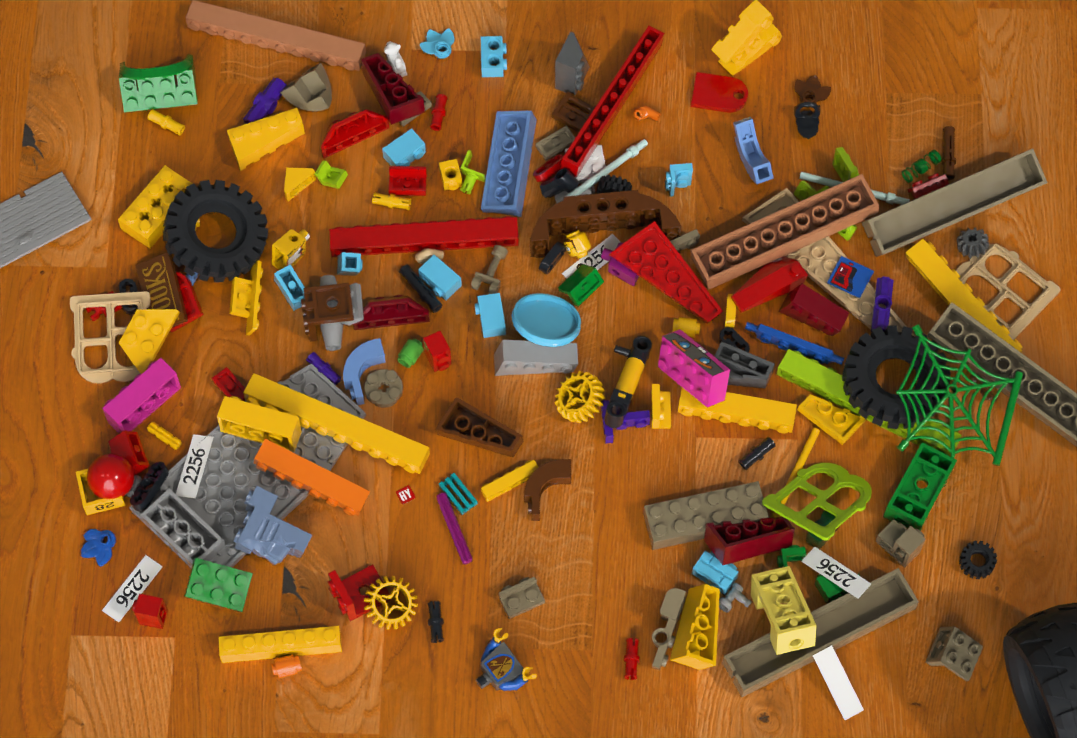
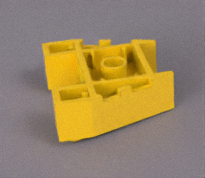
M754 0L739 15L741 20L736 26L731 25L728 28L729 33L722 39H719L711 49L720 58L718 62L732 76L736 75L781 41L782 35L772 24L774 19L771 13L758 0Z

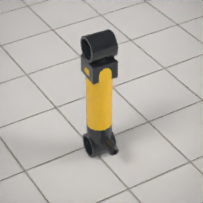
M645 336L636 337L631 350L618 345L614 348L615 353L627 356V360L617 385L613 390L604 417L605 424L611 428H618L623 424L633 394L649 358L652 343Z

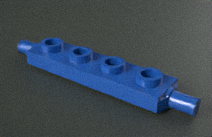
M747 322L745 329L755 332L756 338L761 342L777 345L782 350L799 351L804 357L815 359L820 364L825 363L828 365L832 361L842 365L844 361L843 357L835 355L830 349L763 324L755 325Z

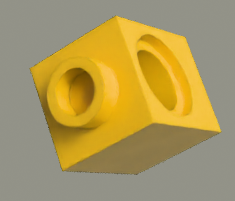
M457 159L440 162L439 172L444 191L456 190L462 187V176ZM448 175H454L455 177L449 178V177H447V176H448Z

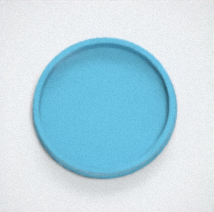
M536 293L524 296L515 304L512 311V322L517 332L525 339L538 345L548 347L563 346L572 342L580 333L581 318L578 311L569 302L554 295Z

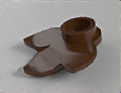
M816 75L809 78L806 82L797 79L794 86L795 92L800 96L801 103L813 102L817 104L818 101L826 100L831 93V87H821Z

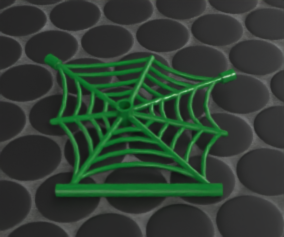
M919 324L913 326L912 329L915 335L919 336L916 351L908 372L896 391V394H899L907 414V438L903 439L897 448L903 452L909 445L910 440L929 439L942 444L951 453L952 458L955 457V454L962 451L978 450L991 454L994 457L992 464L1000 466L1023 373L1016 371L1015 377L1011 379L995 375L985 370L970 355V348L967 351H957L942 347L923 336V331ZM922 342L925 349L916 376L909 389L902 390L914 367ZM927 342L941 350L955 354H965L963 360H954L940 356L930 349ZM928 353L932 360L931 369L919 390H912ZM934 355L942 360L961 363L959 368L940 365ZM968 357L984 373L1001 380L990 382L979 377L966 364ZM935 366L938 371L936 381L931 389L923 390ZM964 366L974 377L984 383L977 384L970 380L962 372ZM941 368L957 371L956 376L944 375ZM960 375L973 385L969 386L959 379ZM940 377L946 386L945 389H935ZM947 379L953 380L952 384H949ZM957 382H959L961 385H963V386H965V387H959V388H958V387L956 386V384H957ZM1008 383H1013L996 451H994L991 447L989 436L991 410L1004 387ZM1003 384L996 392L988 409L986 439L980 431L982 404L988 393L996 385ZM990 387L984 393L979 403L976 425L972 419L971 410L974 398L981 388ZM976 389L972 394L967 412L964 407L966 396L970 390ZM961 391H966L963 395L962 401H960L956 394ZM938 393H943V394H944V396L941 398V400H940V398H939V396H938ZM902 394H906L915 413L917 427L912 433L910 413ZM909 394L914 395L924 417L921 422L919 421L915 403ZM917 394H922L931 411L927 415ZM926 394H934L937 404L932 407ZM947 398H949V407L943 404ZM953 399L955 400L958 406H953ZM938 408H946L947 410H949V414L945 411L938 410ZM961 409L965 416L954 418V411ZM935 412L944 414L950 418V425L930 417ZM968 419L972 425L954 428V421ZM927 421L940 423L950 429V436L937 427L923 425ZM923 429L936 430L945 435L950 441L951 448L937 438L915 435L919 430ZM963 429H974L979 437L969 436L955 439L954 432ZM964 440H982L987 449L965 447L955 450V443Z

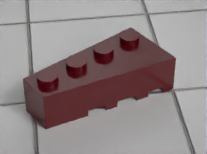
M376 53L361 59L363 75L391 125L425 113L424 98L418 95L410 84H406L403 81V77L399 73L396 74L392 70V66L380 54Z

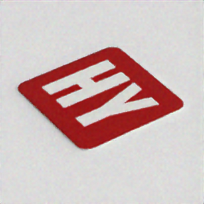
M409 485L396 491L402 504L416 498Z

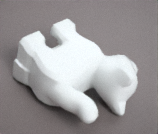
M389 41L384 48V52L387 54V62L392 66V70L396 74L399 73L402 77L407 76L404 60L399 53L401 45Z

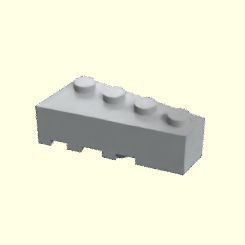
M502 340L494 354L495 376L571 373L578 366L577 343L548 347L531 341Z

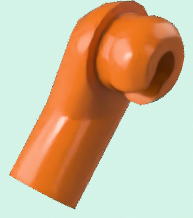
M643 106L635 109L633 116L637 120L651 118L658 121L661 113L648 106Z

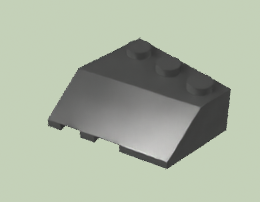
M570 32L555 61V89L565 93L570 91L575 96L578 90H582L584 78L590 66L575 34Z

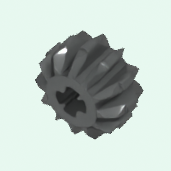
M967 227L966 232L961 231L960 236L957 238V249L962 253L963 257L968 255L970 259L972 256L979 258L980 254L985 255L986 249L989 247L988 236L984 234L983 229L977 231L976 227L973 230Z

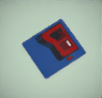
M841 256L827 283L860 298L874 271Z

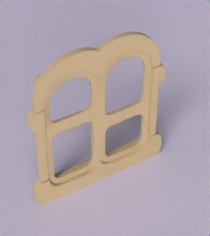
M989 244L985 255L980 254L979 258L972 256L970 261L963 263L956 270L963 284L970 276L978 275L985 278L999 290L1000 293L988 305L984 306L988 312L992 311L994 313V309L1005 298L1011 299L1023 309L1022 314L1012 324H1007L995 314L998 319L996 320L1000 326L1004 325L1009 330V336L1012 340L1060 292L1058 285L1043 279L1023 263L1015 251H1008L998 244ZM992 255H1000L1012 264V267L1000 279L994 277L985 267L986 259ZM1017 272L1024 273L1043 289V292L1030 304L1025 302L1006 285Z
M149 292L82 295L70 298V309L74 312L75 348L72 349L71 355L75 359L79 374L85 380L97 384L106 383L112 379L119 382H129L140 374L135 365L123 367L116 360L115 337L123 335L127 327L115 326L114 308L119 305H137L138 310H147L150 306ZM106 307L107 335L105 337H84V308ZM106 345L108 348L106 364L99 369L88 367L84 360V348L86 346Z

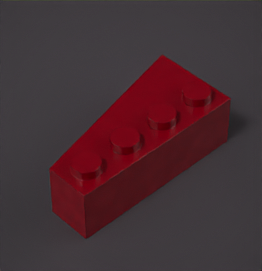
M784 517L761 518L760 522L750 521V519L742 520V523L732 524L731 521H725L722 525H714L712 522L706 523L704 542L720 563L727 565L792 546L795 528Z

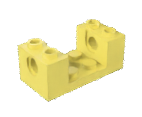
M790 566L752 574L751 597L757 610L764 608L771 623L770 641L776 655L815 646L816 623Z

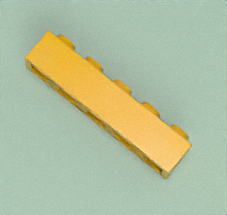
M529 460L525 465L516 467L512 472H507L502 477L495 478L493 482L484 484L481 488V493L488 502L528 481L532 473L539 467L535 460Z

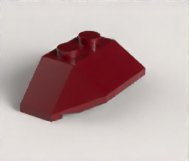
M395 295L391 298L377 297L369 300L363 307L364 320L353 325L354 330L425 323L430 322L429 311L409 296Z

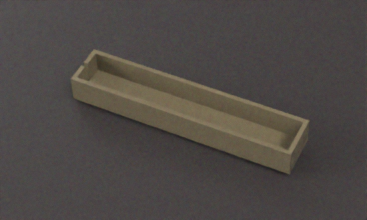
M1030 149L861 223L867 237H872L873 239L870 241V244L877 257L1048 182L1034 149Z
M897 568L870 582L871 585L859 599L848 593L812 611L811 614L816 623L815 646L776 655L769 633L725 655L722 663L730 678L734 677L733 683L741 697L815 661L813 655L831 645L835 651L915 610L919 601L900 569Z

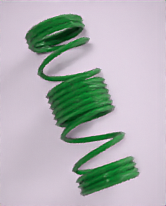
M936 150L930 151L929 155L926 154L924 156V159L920 158L914 162L911 168L907 167L902 170L903 178L908 183H911L913 177L907 170L908 168L912 170L914 175L916 171L922 175L929 168V163L925 160V157L929 156L931 161L937 165L942 161L941 155Z

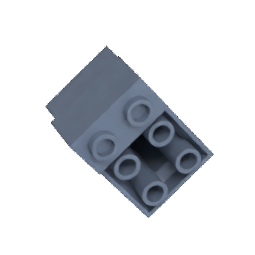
M256 486L255 490L250 489L244 503L247 504L245 510L248 513L242 523L245 525L244 529H239L233 541L237 543L235 549L248 554L253 552L259 557H264L273 565L281 563L288 554L300 559L312 535L271 515L270 512L278 496Z

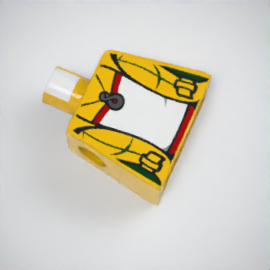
M290 229L272 245V265L278 270L290 264L293 268L306 252V241L310 238L309 233L303 229L299 233Z

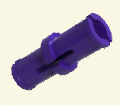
M315 352L307 357L306 361L314 365L318 372L325 375L334 385L340 382L341 377L333 371L328 362L325 363Z

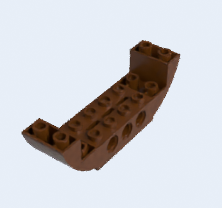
M638 190L563 197V201L548 209L537 221L530 238V257L543 258L548 254L549 235L560 236L561 234L572 233L576 230L595 233L600 230L634 229L636 227H647L655 221L669 241L680 237L681 224L667 206L650 196L640 194Z

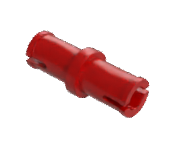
M444 94L436 95L435 106L431 111L432 120L430 128L434 131L441 130L443 117L446 116L445 107L448 98Z
M633 638L626 639L624 678L629 680V676H631L630 680L637 679V663L640 661L638 656L639 640L637 638L634 639V642Z

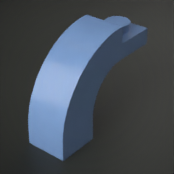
M748 117L733 122L736 146L750 178L756 184L774 179L771 163L760 149L753 119Z
M380 338L367 341L358 346L349 355L344 365L343 380L345 390H350L351 399H356L357 405L365 404L360 385V378L363 372L371 366L386 363Z

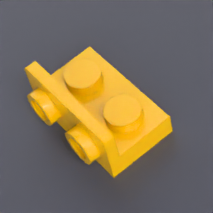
M652 384V429H670L671 393L669 391H660V384Z

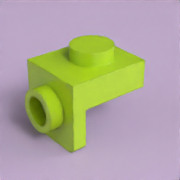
M323 160L316 170L315 176L322 185L339 189L348 173L344 169L331 167L327 161Z

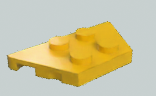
M136 310L119 344L140 373H144L154 361L180 314L178 310Z

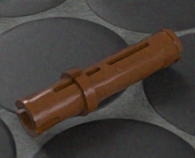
M946 126L943 129V158L941 163L943 165V174H946L948 180H952L955 178L954 165L956 164V158L954 157L955 128Z

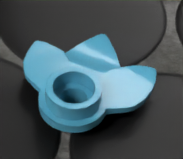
M448 28L441 35L429 29L426 36L427 41L420 43L422 51L427 54H434L440 59L447 58L451 54V45L454 43L453 32Z

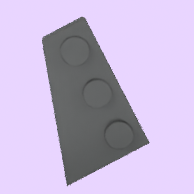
M722 341L714 356L730 369L728 385L766 389L775 365L770 361Z

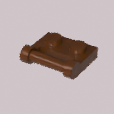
M568 91L552 113V118L580 132L596 106L589 105ZM568 103H572L580 107L581 109L589 112V114H586L578 110L577 108L569 105Z

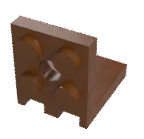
M349 283L303 288L305 297L301 299L305 335L310 336V342L318 341L316 325L354 320ZM331 300L338 302L335 307H329L327 303Z

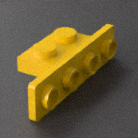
M259 260L252 266L250 280L238 277L232 279L229 314L247 318L246 335L249 336L259 326L257 313L260 310V302L258 300L262 290L260 279L263 275L262 261Z

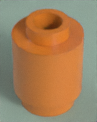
M292 654L274 659L275 663L271 664L274 676L278 675L279 678L295 675L297 672L302 671L298 655L293 656Z

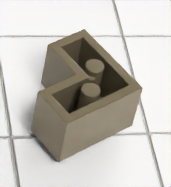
M892 520L878 534L876 542L905 568L921 552L926 539L919 529H914L912 526L907 529L902 523Z

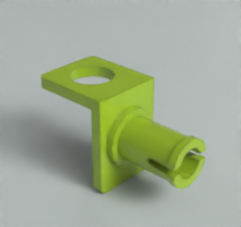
M468 150L460 168L462 174L466 175L460 191L463 193L467 191L469 195L476 180L483 182L486 180L484 174L468 168L473 156L471 150Z

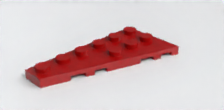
M655 221L609 254L705 323H709L723 312Z

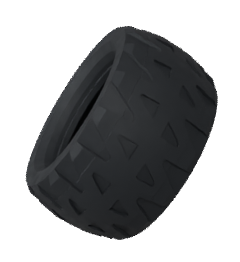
M1075 602L1057 605L1030 615L1011 628L1003 640V652L1008 677L1020 714L1031 738H1077V603Z

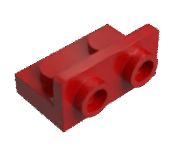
M935 173L928 176L929 180L922 182V180L916 181L911 184V188L907 189L908 193L912 192L914 199L949 185L946 174L939 175Z

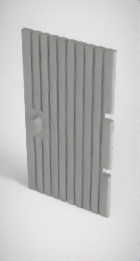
M63 172L25 190L26 196L23 198L17 194L0 203V268L92 220Z

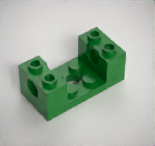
M922 442L887 505L883 517L890 521L900 522L907 529L912 526L914 529L921 531L942 488L945 487L952 474L957 460ZM920 480L925 481L927 487L921 489L917 486L916 482Z

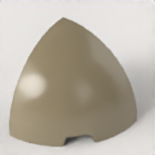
M321 63L305 71L302 76L290 82L280 92L291 104L307 111L328 109L332 101L331 84Z

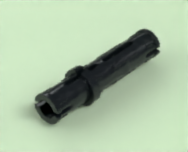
M409 264L404 265L399 273L418 293L420 300L425 302L433 313L438 312L443 305L434 296L432 289L423 283Z

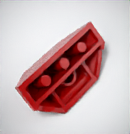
M365 109L353 112L341 120H335L329 125L321 145L323 159L389 129L388 117Z

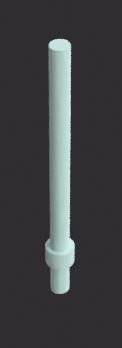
M643 139L635 146L631 145L624 154L566 196L582 194L597 183L602 176L608 175L629 158L637 156L639 151L648 145V142Z
M801 172L799 178L830 187L843 183ZM871 190L876 199L884 200L888 204L902 205L910 201V199L895 196L896 194L888 192L887 194Z

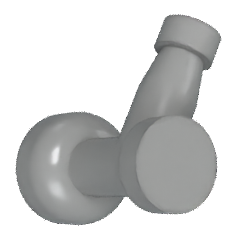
M733 583L731 591L725 598H719V608L727 613L732 609L731 602L734 598L743 603L747 608L752 603L751 600H748L742 594L743 588L738 583Z

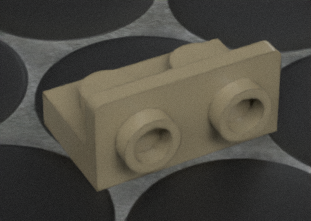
M526 577L520 580L519 584L514 586L508 585L499 592V600L509 619L545 603L535 577Z

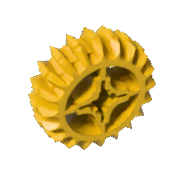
M579 371L578 374L572 373L571 378L566 376L565 382H560L562 386L561 388H556L559 394L555 395L557 399L555 404L563 418L568 419L570 422L576 421L581 423L582 420L588 422V417L594 418L595 412L600 413L598 408L599 406H604L601 400L605 399L603 395L605 390L602 387V382L595 375Z
M387 576L383 577L384 583L377 579V586L374 584L370 585L373 592L369 590L365 592V594L370 596V598H364V602L370 603V605L364 607V610L371 609L367 617L369 618L374 615L375 618L372 620V623L374 624L379 620V628H382L384 623H386V630L390 629L391 624H393L394 629H398V622L404 627L406 624L403 619L410 622L412 619L408 614H416L411 607L415 608L418 606L417 603H412V600L417 599V596L410 595V593L415 591L414 588L407 590L406 588L410 583L406 582L404 585H401L403 578H399L395 582V576H391L390 582ZM384 587H394L389 596L380 595L378 591ZM399 590L405 596L406 606L398 600ZM393 597L395 605L388 609L386 600ZM375 599L383 605L382 615L376 609ZM392 610L404 612L399 618H387Z

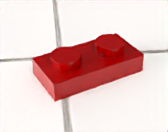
M227 367L212 377L213 383L225 396H235L244 402L246 401L243 394L245 387Z

